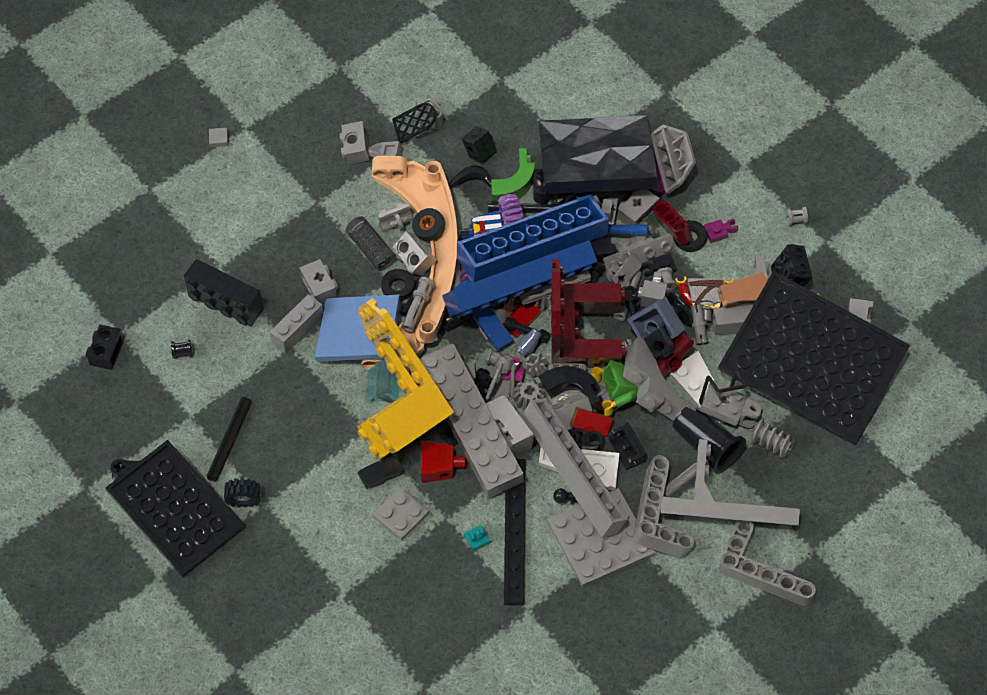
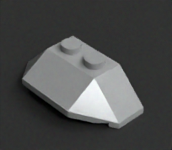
M663 124L651 133V140L665 192L669 194L688 178L696 161L688 133Z

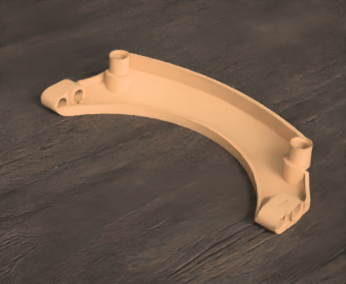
M376 156L372 160V178L374 181L401 197L416 214L423 209L433 208L438 210L445 219V230L437 239L430 241L432 254L437 260L431 266L429 278L435 282V287L430 291L429 301L424 303L413 331L407 332L401 327L403 322L398 326L416 355L419 356L424 351V344L432 343L436 340L437 332L447 310L442 295L452 291L454 285L458 240L453 200L444 171L439 162L430 161L426 166H423L415 161H407L402 156ZM429 222V224L427 223L425 226H426V227H428V225L431 226L432 223ZM393 349L400 359L401 355L398 350ZM363 359L361 361V366L364 369L388 370L385 359Z

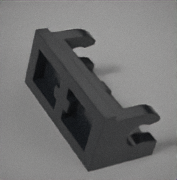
M629 422L611 431L612 436L609 437V441L616 453H619V458L626 470L646 462V451Z

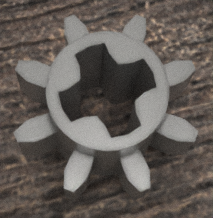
M538 353V355L531 354L525 360L527 365L524 366V369L531 377L539 376L548 370L545 365L549 362L541 353Z

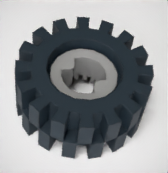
M235 478L234 481L229 480L224 486V502L228 505L231 504L232 507L236 505L237 508L241 506L253 507V505H257L260 502V484L256 483L255 480H244V478H241V480Z

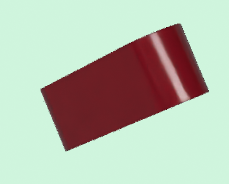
M661 200L653 205L652 209L659 224L668 233L672 234L679 244H686L692 239V233L686 220L667 201Z

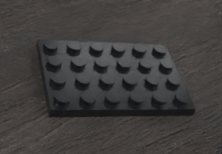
M166 440L105 487L108 494L181 577L244 528V524L169 440Z

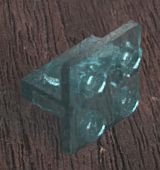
M385 359L371 367L367 373V403H371L377 398L392 403L399 397L398 379L395 374H391L387 369Z

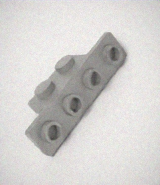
M669 233L653 239L648 234V236H635L630 239L620 240L619 243L615 244L616 253L603 258V262L607 272L619 254L624 250L632 252L642 263L649 261L655 257L675 251L673 236Z

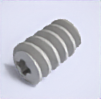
M761 419L754 429L753 442H759L761 447L766 446L768 451L773 449V454L777 455L780 453V458L784 459L792 451L796 438L791 442L790 434L784 438L783 430L777 434L778 427L770 430L771 423L763 426L764 419Z

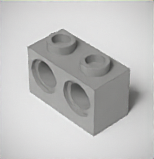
M407 231L392 247L396 252V257L407 265L406 269L413 275L423 276L437 260L418 236Z

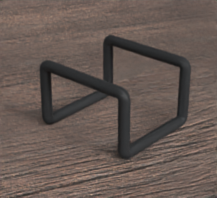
M738 370L733 374L730 387L719 389L711 376L708 375L704 382L699 404L702 405L709 382L717 393L747 388L748 385ZM737 376L743 385L734 386Z

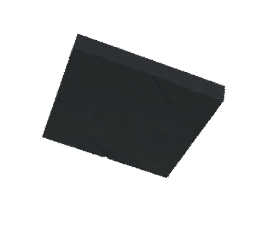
M647 115L539 121L545 194L657 189L658 176Z

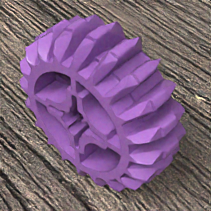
M506 194L499 198L498 205L502 226L524 218L517 195Z

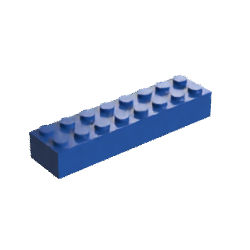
M590 194L457 242V259L472 281L477 282L588 240L607 235L609 218Z
M588 240L443 294L442 297L449 316L456 315L459 318L472 313L473 309L475 312L550 284L552 259H560V266H564V278L593 268L591 264L597 262L590 241Z

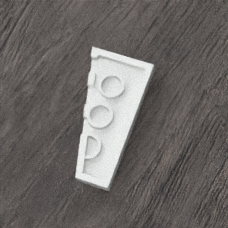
M699 351L682 361L679 369L670 371L668 375L698 408H701L699 404L700 395L706 376H711ZM714 418L721 425L725 423V421H722L718 418Z

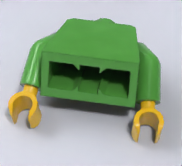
M612 360L603 369L594 367L591 370V375L597 382L601 381L603 377L611 400H614L613 402L610 400L603 401L602 410H604V415L610 416L613 413V408L616 406L621 407L627 403L635 402L638 393V387L623 378L625 365Z

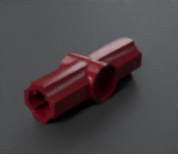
M681 333L674 341L676 346L671 350L672 354L663 359L661 356L656 358L663 377L670 371L679 369L682 362L681 358L694 345V342L684 333Z

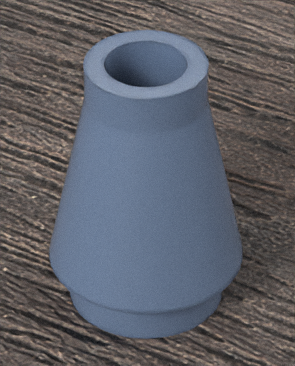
M533 328L517 342L515 348L521 354L528 357L529 354L533 353L542 334Z

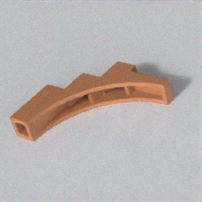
M761 272L721 285L717 292L723 308L736 305H754L768 281V277H765L764 273Z

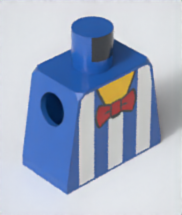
M500 211L471 218V228L461 229L462 240L501 227Z

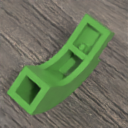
M519 148L520 167L515 175L507 179L491 180L492 201H498L501 196L506 194H515L520 199L531 188L535 163H531L530 155H527L526 148Z

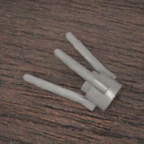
M504 354L499 355L490 374L493 379L487 391L486 400L489 399L500 372L507 374L510 370V397L513 398L515 369L517 364L513 363L514 358Z

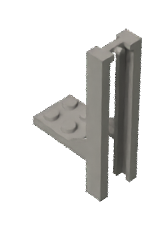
M703 439L698 441L694 499L663 496L661 502V513L799 525L800 509L714 501L704 481V476L709 475V464H706V456H710L711 444H707V440Z

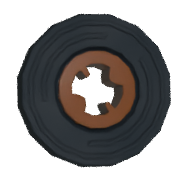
M423 209L415 215L412 221L413 232L423 241L435 240L445 230V219L436 209ZM429 222L432 223L431 226H429V225H428V227L425 226L427 223L429 224Z

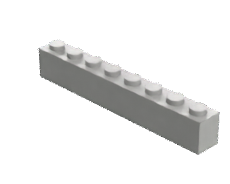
M547 399L531 400L521 415L522 419L534 434V437L600 536L603 538L616 535L628 519Z

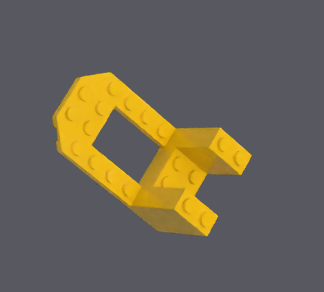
M372 298L357 308L358 315L366 330L365 335L369 341H373L377 354L387 362L386 366L389 372L397 377L399 387L406 391L403 396L357 426V433L370 446L368 449L372 456L380 459L390 452L393 454L453 414L454 411L388 311L384 308L381 310L377 308L378 303ZM393 349L398 350L401 355L400 359ZM405 366H408L410 368V370L412 371L411 375L409 374Z

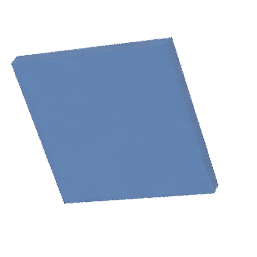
M400 296L326 298L315 354L316 362L384 359L377 354L373 341H369L366 337V330L358 315L357 308L373 298L378 303L376 307L380 310L384 308L388 311L397 324Z

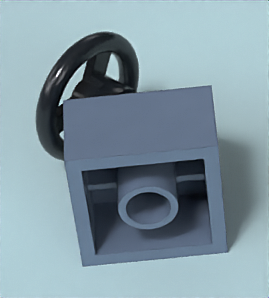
M671 291L668 293V300L665 296L636 312L627 320L637 337L644 339L648 334L665 326L673 339L685 330L682 323L690 325L693 319L691 311L683 298L676 292ZM657 340L658 346L663 344L661 340Z

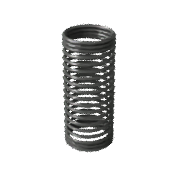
M359 216L349 222L346 227V233L378 271L389 268L394 263L396 254L388 247L387 243L373 229L365 217Z

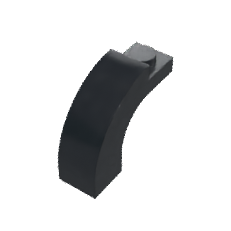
M561 366L550 369L538 376L551 399L564 391L577 390L588 397L596 412L603 409L600 402L603 398L599 393L601 389L596 379L587 371L573 366Z

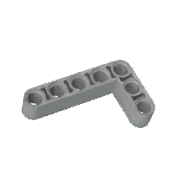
M658 455L653 458L646 470L633 539L639 545L677 558H684L694 545L693 537L686 532L658 523L669 470L668 459Z
M738 520L721 556V573L799 605L808 606L812 604L816 591L813 583L744 556L751 541L754 526L752 521ZM741 529H746L748 532H745V533H744V532H741L740 530H741ZM733 546H739L740 549H734ZM730 562L733 566H727L725 563ZM744 570H751L752 573H746ZM764 577H769V578H771L772 580H771V581H766V580H764L763 578H764ZM787 584L791 588H784L782 585ZM801 592H807L810 595L804 596Z

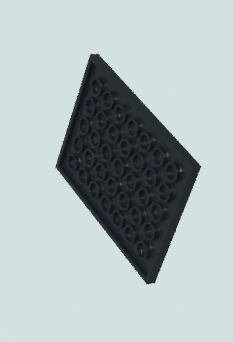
M773 270L717 369L732 378L734 372L738 370L748 387L855 445L910 345Z

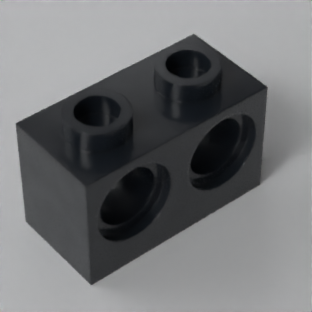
M99 324L97 331L93 333L92 344L86 350V358L89 365L112 370L124 339L120 328Z

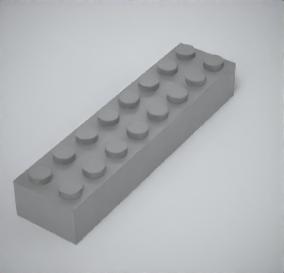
M454 344L420 358L419 360L454 411L453 414L446 418V421L487 498L489 499L523 483V472Z

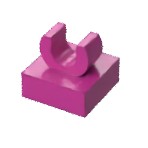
M512 357L514 358L513 363L517 364L515 380L522 381L525 373L524 366H520V358ZM511 370L507 374L503 373V378L510 379Z

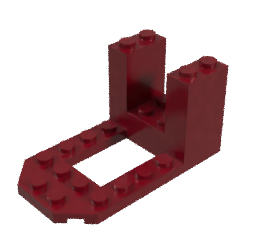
M552 259L551 364H585L586 368H603L608 365L610 360L618 363L625 362L626 346L622 345V339H578L579 327H575V325H578L579 313H620V308L624 307L625 290H621V283L564 284V266H560V259Z

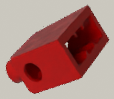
M428 441L421 442L422 483L452 479L453 468H465V456H454L452 445Z

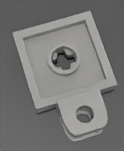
M709 382L700 411L734 426L738 424L751 429L755 424V420L760 415L762 406L746 398L745 394L735 390L717 393ZM715 382L719 389L727 388L726 386H723Z

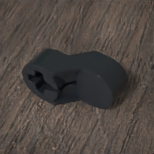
M538 169L534 171L533 200L537 203H547L550 194H545L543 169Z

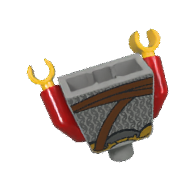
M684 276V281H678L675 278L680 296L687 306L695 305L696 312H698L697 305L702 304L704 321L707 322L712 321L713 309L723 307L717 290L721 285L730 283L725 280V276L723 278H688V280Z

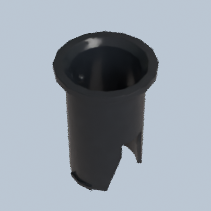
M688 407L683 408L673 421L672 427L697 451L699 439L707 440V444H711L710 456H706V459L713 464L712 470L715 473H722L731 467L745 449L746 439L744 437H735L712 416L701 412L698 407L695 411Z

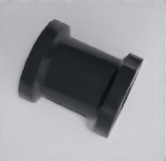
M191 340L181 343L171 341L172 358L181 355L192 357Z

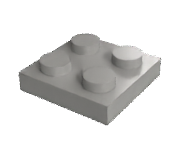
M399 488L372 514V517L402 541L429 515V511Z

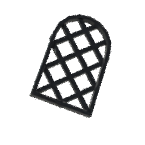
M422 103L392 118L398 141L403 143L432 127L437 118L435 107L429 103ZM427 106L431 107L429 112L425 111ZM416 111L421 112L419 117L414 116ZM423 113L428 114L425 120L421 119ZM430 115L433 116L431 122L428 121ZM406 116L410 117L408 123L404 122ZM412 119L417 120L415 125L410 124ZM419 121L424 122L421 128L417 127ZM402 124L406 125L404 131L400 130ZM409 127L413 128L411 134L407 133Z

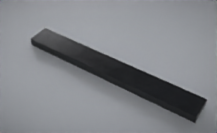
M516 459L523 472V483L505 491L504 605L524 606L525 459Z

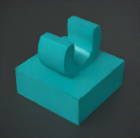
M482 525L464 533V538L473 552L491 543Z

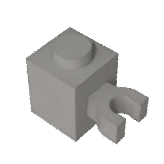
M654 272L653 281L645 280L643 287H639L638 298H641L640 306L647 307L666 296L667 284L661 283L662 273Z

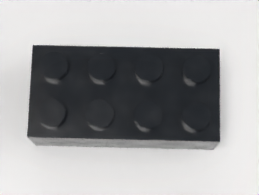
M198 259L193 262L184 274L188 296L192 300H199L208 308H215L224 316L235 318L242 325L247 324L252 327L264 310L260 290Z

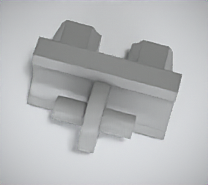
M400 202L395 204L394 209L378 211L377 216L382 232L395 227L401 230L403 229V224L413 221L411 208L408 203L403 204Z

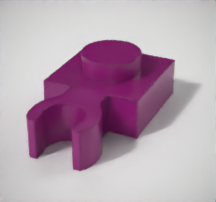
M720 219L704 224L710 243L728 238V233H736L738 226H730L735 224V219H730L726 223H723Z

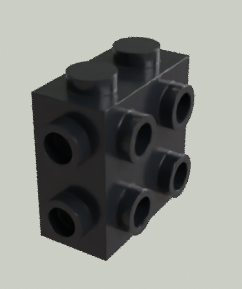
M788 244L771 265V272L774 270L803 287L813 278L805 246Z

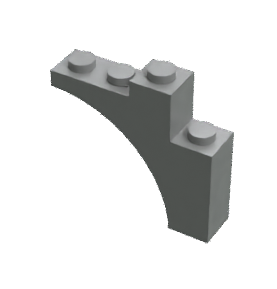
M755 256L754 275L763 272L766 277L769 272L768 264L764 262L763 256ZM736 305L728 308L720 307L713 309L712 323L715 335L738 333L753 305Z
M638 337L627 347L623 378L638 387L636 400L638 404L650 412L656 409L674 421L683 408H692L683 402L671 389L661 374L656 359L644 339Z

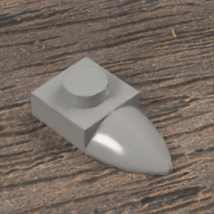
M399 141L377 143L369 147V156H400L402 144Z

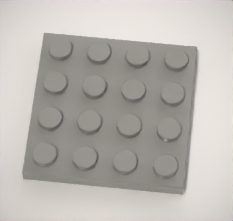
M619 488L609 493L628 520L616 535L602 538L580 505L547 519L549 527L582 587L655 556L653 549L639 545L634 541L633 532L636 518Z

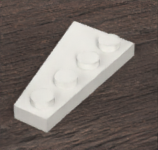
M541 447L539 466L558 472ZM582 449V453L605 487L612 491L615 490L619 453Z

